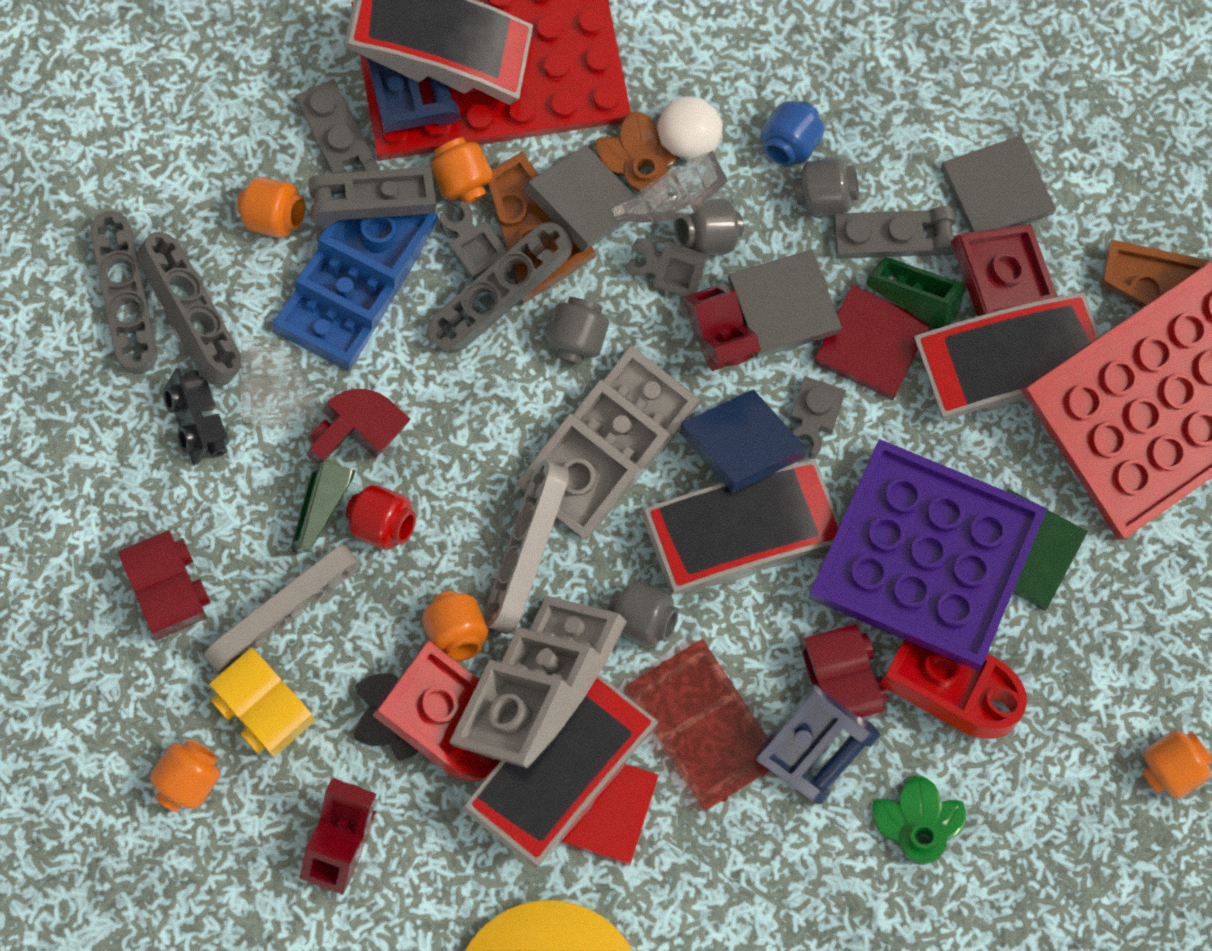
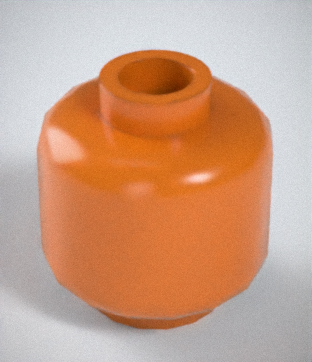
M460 137L434 150L435 158L429 167H431L432 176L444 199L448 201L461 199V201L471 204L487 195L484 187L492 179L493 172L478 143L466 142L464 137Z
M267 177L255 178L248 184L246 189L240 192L237 199V211L241 215L245 228L256 234L275 238L287 237L293 230L301 226L305 216L304 198L300 196L297 187L287 181Z
M455 591L442 592L433 598L432 603L422 615V624L428 640L456 662L465 661L477 655L488 637V627L480 606L471 595Z
M1174 729L1144 750L1143 757L1148 767L1141 773L1157 795L1166 790L1171 797L1181 799L1211 778L1209 765L1212 764V756L1193 731L1185 734L1181 730Z
M187 739L185 743H172L150 774V781L158 791L155 799L164 807L174 812H179L181 807L187 809L200 808L220 778L221 773L216 764L218 757L207 747L191 739Z

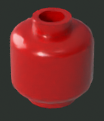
M376 484L367 486L359 494L353 495L346 507V518L349 519V529L352 536L383 550H390L399 544L406 543L415 528L416 514L412 511L409 498Z

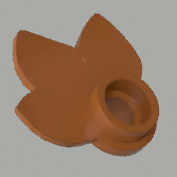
M632 111L624 119L620 129V137H600L596 139V151L599 159L614 174L624 176L627 184L639 192H652L660 188L665 182L667 168L675 164L680 158L670 153L661 144L656 124L649 116L639 111ZM641 165H649L653 171L650 174H642L638 171V168Z

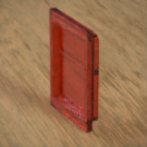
M703 638L670 659L662 661L660 665L625 686L633 702L658 721L653 734L705 812L720 802L727 801L731 795L756 779L765 777L767 772L771 771L756 760V752L768 737Z

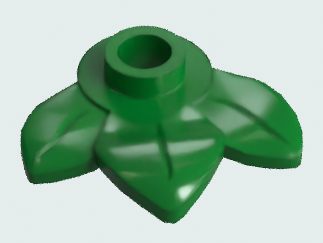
M914 775L905 783L900 793L899 801L874 799L872 804L873 819L880 834L891 841L899 843L903 854L917 864H930L940 859L945 852L947 841L959 835L966 822L963 801L947 800L942 802L935 784L922 775ZM918 834H926L931 838L932 842L921 844L915 837Z

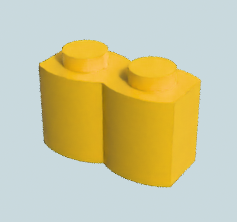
M252 647L209 683L212 690L216 693L210 699L212 704L227 721L234 715L241 721L246 729L240 735L257 754H260L265 749L274 758L315 722L312 713Z

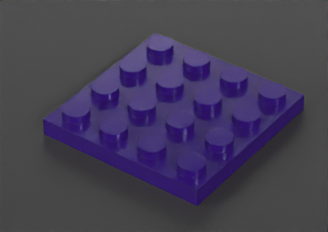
M879 439L813 584L808 599L980 672L1048 508Z

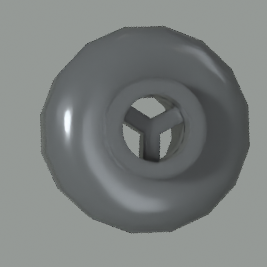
M841 157L809 161L803 166L802 178L794 179L797 204H806L808 212L814 217L849 212L853 201L859 200V185L855 166H848Z
M723 198L692 201L685 206L683 212L676 219V235L679 244L709 256L726 255L732 252L736 247L738 238L744 232V222L741 214L738 211L735 212L732 204Z
M569 297L567 303L562 302L555 306L547 330L546 341L551 347L558 349L556 358L581 365L583 357L595 358L599 356L609 326L608 317L601 313L603 306L576 297Z
M641 581L629 583L623 591L616 590L610 599L607 611L619 613L627 621L619 636L620 638L648 648L657 645L660 641H668L674 631L679 614V609L674 606L673 598L669 592Z

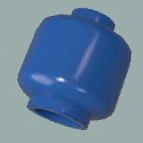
M784 101L775 108L763 125L760 137L763 143V150L772 161L783 166L802 164L810 158L822 140L825 130L822 120L819 118V113L813 105L804 101Z

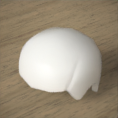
M690 96L682 97L669 103L662 110L657 126L661 144L673 155L684 157L692 163L707 155L713 156L720 144L723 123L718 110L706 100Z

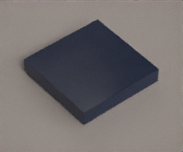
M754 389L681 423L680 434L731 493L803 459L807 449Z

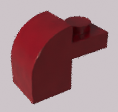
M725 283L683 297L691 326L711 371L744 363L753 358V353L761 351L757 334L744 324L736 291Z
M351 389L341 392L331 398L323 409L334 422L330 424L325 419L307 439L313 445L309 448L306 456L316 465L326 461L350 435L377 458L411 419L392 401L378 392L368 389Z
M332 777L325 790L319 823L305 848L299 879L344 895L373 826L376 811H373L376 793Z

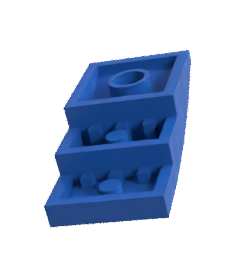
M438 214L338 220L334 224L328 225L318 239L317 251L296 279L294 293L273 321L272 331L331 363L350 371L414 266L438 221Z

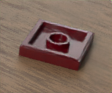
M1031 224L958 234L951 240L977 317L1058 297Z
M852 285L837 313L842 326L841 333L824 339L814 363L894 400L918 351L914 336L927 332L930 325L905 309Z

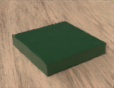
M1007 489V492L1012 493V494H1014V495H1016V496H1019V497H1021V498H1024V499H1026V500H1028V501H1031V500H1029V499H1027V498L1021 496L1020 494H1018V493H1016V492H1014V491H1012V490H1010V489ZM1047 509L1013 594L1046 611L1088 531Z

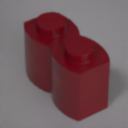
M167 530L118 551L145 620L156 640L207 619L203 607L211 604V601L201 579L193 582L186 566L194 562L183 538L175 541L170 530Z
M852 624L803 638L800 643V649L812 686L815 684L856 716L866 720L879 717L884 712L883 704L888 703L887 689L880 686L882 677H875L870 667L869 660L874 659V651L867 633L861 634L857 624Z

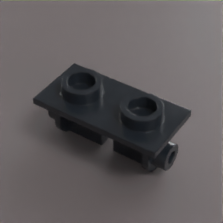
M176 368L163 390L164 403L170 413H175L179 425L178 441L184 453L189 452L193 466H196L206 452H209L212 458L226 454L228 452L226 445H228L229 439L219 414L203 417V411L213 410L216 406L208 381L200 375L198 370L189 371L182 376L180 368Z

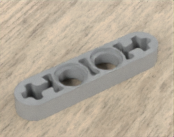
M545 459L537 465L532 474L485 608L484 619L487 627L507 635L514 631L520 621L567 487L569 472L566 467Z
M342 545L335 548L216 640L206 650L204 657L220 675L251 647L256 650L268 640L265 637L273 630L281 631L304 613L302 608L312 600L314 603H317L354 574L359 568L360 562L347 546Z

